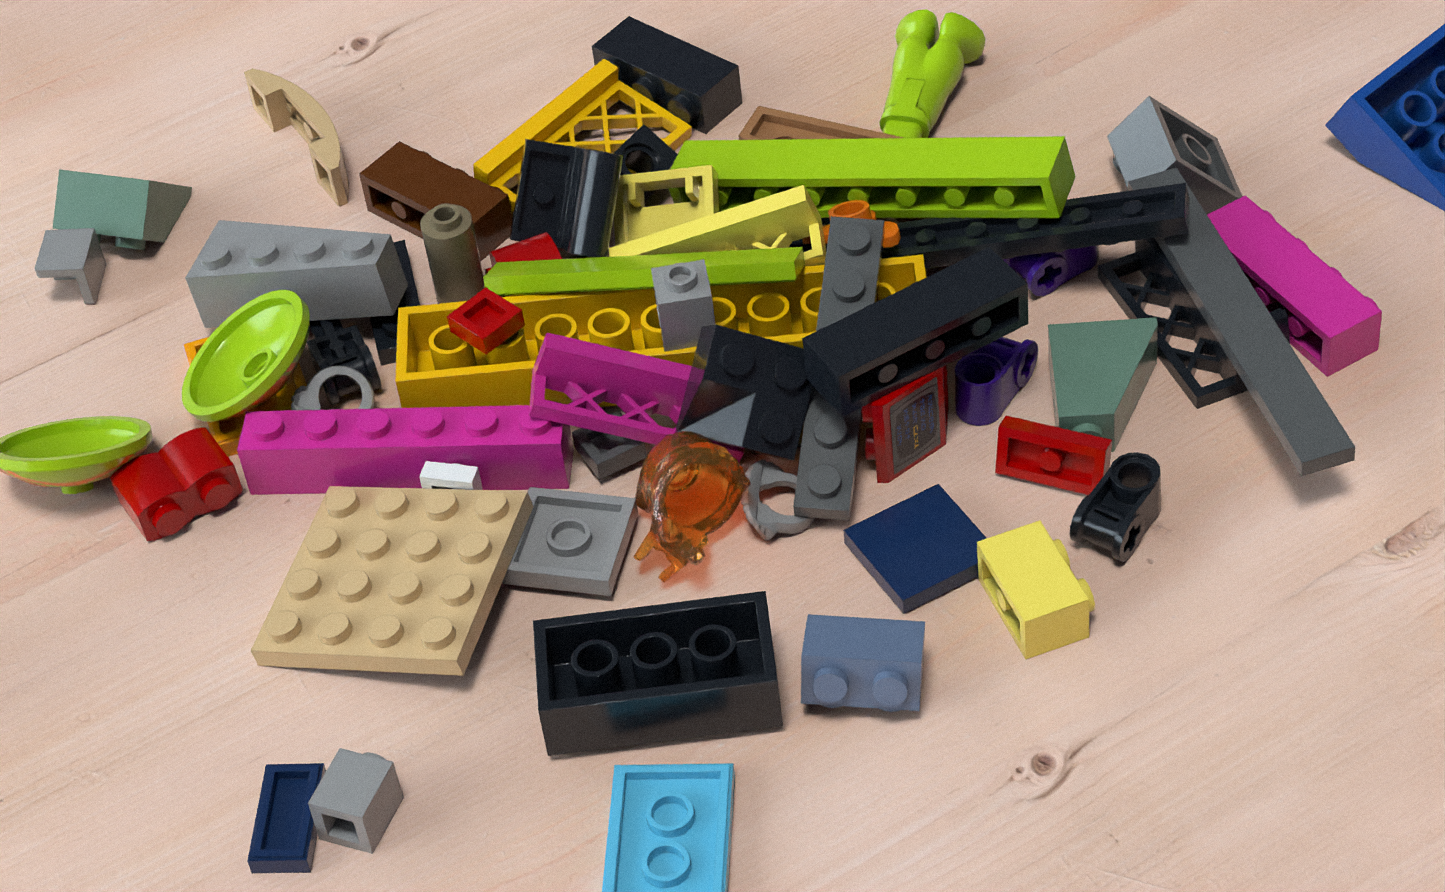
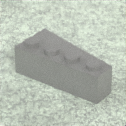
M225 220L217 222L185 277L205 328L219 327L231 314L249 301L276 290H290L305 301L309 308L310 321L394 315L408 286L391 234Z

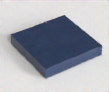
M939 484L843 530L846 546L903 614L978 577L977 542L986 539V536Z

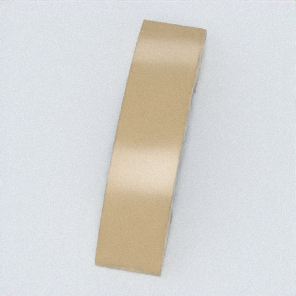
M253 68L245 71L244 74L254 110L274 133L290 125L293 126L308 143L319 185L339 207L347 204L349 198L347 171L338 134L324 108L305 90L280 76Z

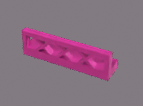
M546 333L532 369L529 416L738 464L744 454L742 449L675 432L676 427L672 429L659 426L650 417L655 413L665 415L677 424L692 366ZM545 388L564 392L573 402L562 404L545 400ZM603 401L616 404L625 414L620 417L607 414L598 404Z

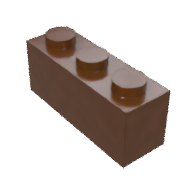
M399 141L359 173L367 210L422 239L421 219L429 210L445 203L462 206L471 213L481 261L489 255V252L495 250L510 237L513 217L508 194L498 187L490 186L469 176L461 169H455L433 158L425 151H419Z

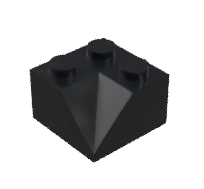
M720 325L702 326L675 432L776 459L794 461L813 387L806 379L803 348Z

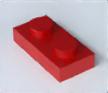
M1006 415L998 428L995 473L1089 495L1110 468L1112 440Z

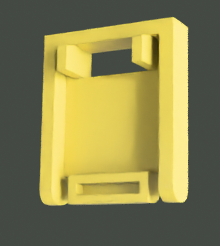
M712 165L620 175L614 211L615 246L718 213V173ZM685 187L686 195L692 201L645 207L644 191Z

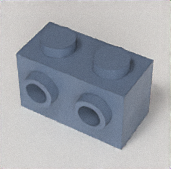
M808 614L801 655V704H816L828 708L842 706L878 708L888 712L900 710L919 711L924 665L925 621Z

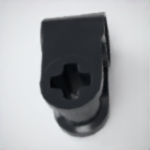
M1139 452L1127 453L1114 460L1093 491L1077 507L1070 525V539L1080 544L1086 541L1092 542L1112 551L1113 558L1121 562L1127 561L1135 552L1143 535L1161 512V473L1157 461L1148 454Z

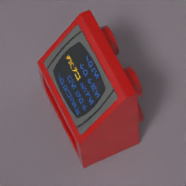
M947 365L862 407L863 422H873V428L867 427L865 454L866 460L876 461L877 483L891 482L946 445L949 416Z

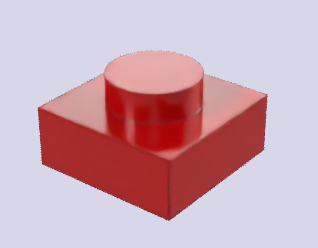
M486 287L447 316L450 332L486 355L525 326L522 309Z

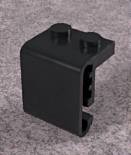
M525 139L510 240L522 241L547 232L556 246L568 251V253L588 257H607L623 155Z

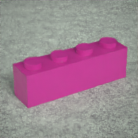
M1245 195L1207 214L1268 311L1271 312L1278 308L1286 310L1289 322L1290 344L1328 377L1378 350L1382 311L1378 308L1377 304L1348 283L1337 269L1328 266L1315 255L1303 240L1295 238L1276 222L1271 213L1262 210Z

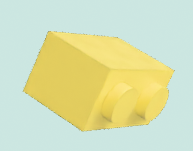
M1040 520L977 542L978 580L1025 660L1089 638V612L1095 610L1092 591L1084 578L1076 579L1070 569L1069 557L1063 543L1059 539L1052 540Z

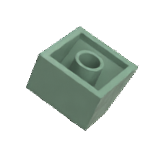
M59 169L53 229L95 228L99 244L101 235L116 236V247L145 250L146 240L165 242L191 198L192 187Z

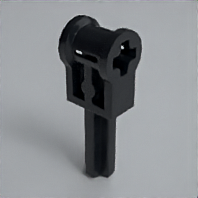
M339 319L310 321V330L314 339L307 341V345L317 373L330 366H347L362 373L370 382L373 391L381 389V382L375 362L356 325L343 328ZM344 376L330 378L323 384L324 391L331 405L338 404L340 397L361 390L355 381Z

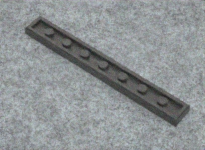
M1176 167L1128 181V191L1186 183ZM1186 183L1190 198L1189 233L1172 235L1167 238H1155L1301 477L1354 461L1355 445Z

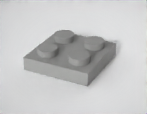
M529 487L528 494L534 507L507 569L503 584L611 596L638 516L636 498Z

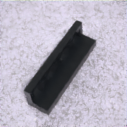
M1155 238L1135 240V253L1098 265V278L1129 319L1156 317L1147 315L1144 312L1147 303L1168 307L1171 310L1169 319L1157 317V357L1196 409L1248 391ZM1140 270L1147 280L1143 287L1124 283L1119 277ZM1171 336L1194 340L1197 344L1194 352L1172 348L1169 345ZM1200 369L1218 373L1223 380L1201 387L1194 378L1196 370Z

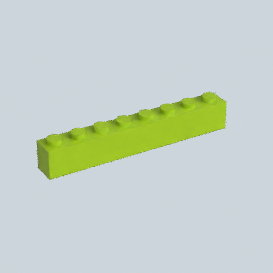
M1065 136L685 140L670 168L671 170L712 165L718 173L719 212L804 185L821 218H829L828 211L833 206L852 200L868 202L870 210L876 213L877 218H1060L1076 177ZM685 187L668 188L674 204L692 202L686 195Z

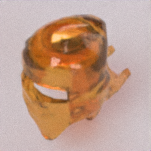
M692 431L667 434L647 454L639 475L635 498L639 508L652 514L650 531L633 557L638 561H643L653 549L662 551L671 565L659 575L658 578L661 581L667 582L689 563L692 565L701 563L705 557L703 549L708 543L707 535L721 528L735 512L744 491L751 485L738 460L723 446L714 444L705 436Z

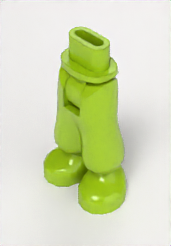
M925 9L907 14L899 22L896 29L895 39L898 47L893 60L888 96L879 121L882 133L904 138H928L950 94L960 81L964 71V64L976 61L983 53L986 39L983 31L973 21L957 13H946L939 32L937 17L933 12Z

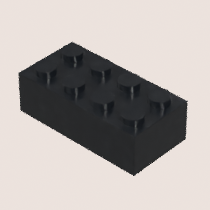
M766 591L533 620L538 713L548 756L783 726Z

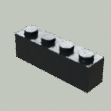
M988 247L802 338L806 379L843 417L1029 324L1028 283Z

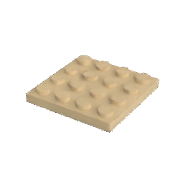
M329 486L250 650L258 666L464 676L534 507L528 491Z

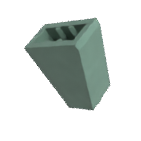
M1157 317L1048 325L1049 370L1056 427L1111 439V452L1115 451L1157 364Z

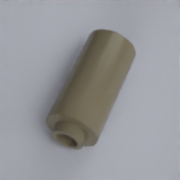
M449 203L435 206L423 216L420 226L437 303L468 301L485 288L471 213L462 206Z

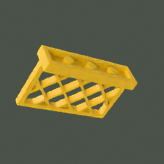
M603 59L473 164L474 178L490 186L498 187L508 194L511 202V211L514 212L516 194L511 189L519 181L525 139L614 153L627 140H610L609 129L637 128L638 130L644 124L647 127H663L671 132L666 138L660 139L675 151L685 140L692 136V126L618 80L619 68ZM618 100H621L635 109V114L607 115V110L617 103ZM602 129L603 141L575 142V136L583 130ZM628 169L632 174L637 173L633 170Z

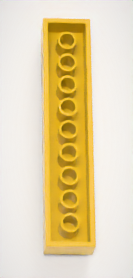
M923 254L881 259L877 301L926 278ZM825 264L804 266L794 282L710 286L715 324L803 348L802 338L816 332ZM654 289L502 297L522 309L525 326L487 355L450 332L447 316L466 301L398 308L395 382L402 408L530 405L532 369L547 332L689 366L693 364L697 348L696 346L664 351ZM545 388V400L562 404L573 402L564 392ZM604 401L598 404L600 407L617 406L616 404Z

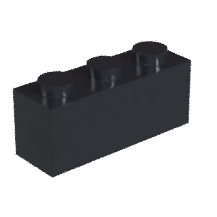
M630 16L592 45L594 65L603 59L619 68L618 80L688 123L693 129L707 134L743 103L738 65Z

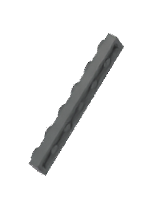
M831 216L816 331L877 301L885 234L884 220ZM814 386L812 387L804 420L793 505L794 516L850 521L862 425V407L842 417Z

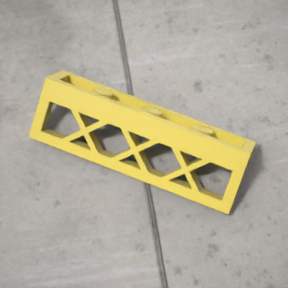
M801 185L610 247L609 257L788 248L793 241L810 236L812 250L804 252V266L825 264L826 245L821 215L805 186Z

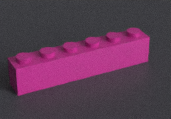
M530 405L246 411L237 452L250 495L320 494L326 493L329 486L422 488L419 476L426 461L478 467L483 490H529V487L569 489L574 446L570 425L529 416Z

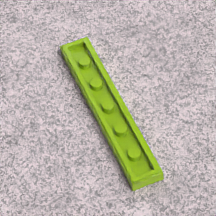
M803 247L497 262L483 279L484 286L499 296L654 289L651 268L704 259L710 286L794 282L804 267L805 262Z

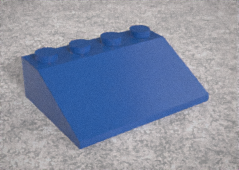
M1445 24L1350 96L1325 124L1359 163L1445 211Z

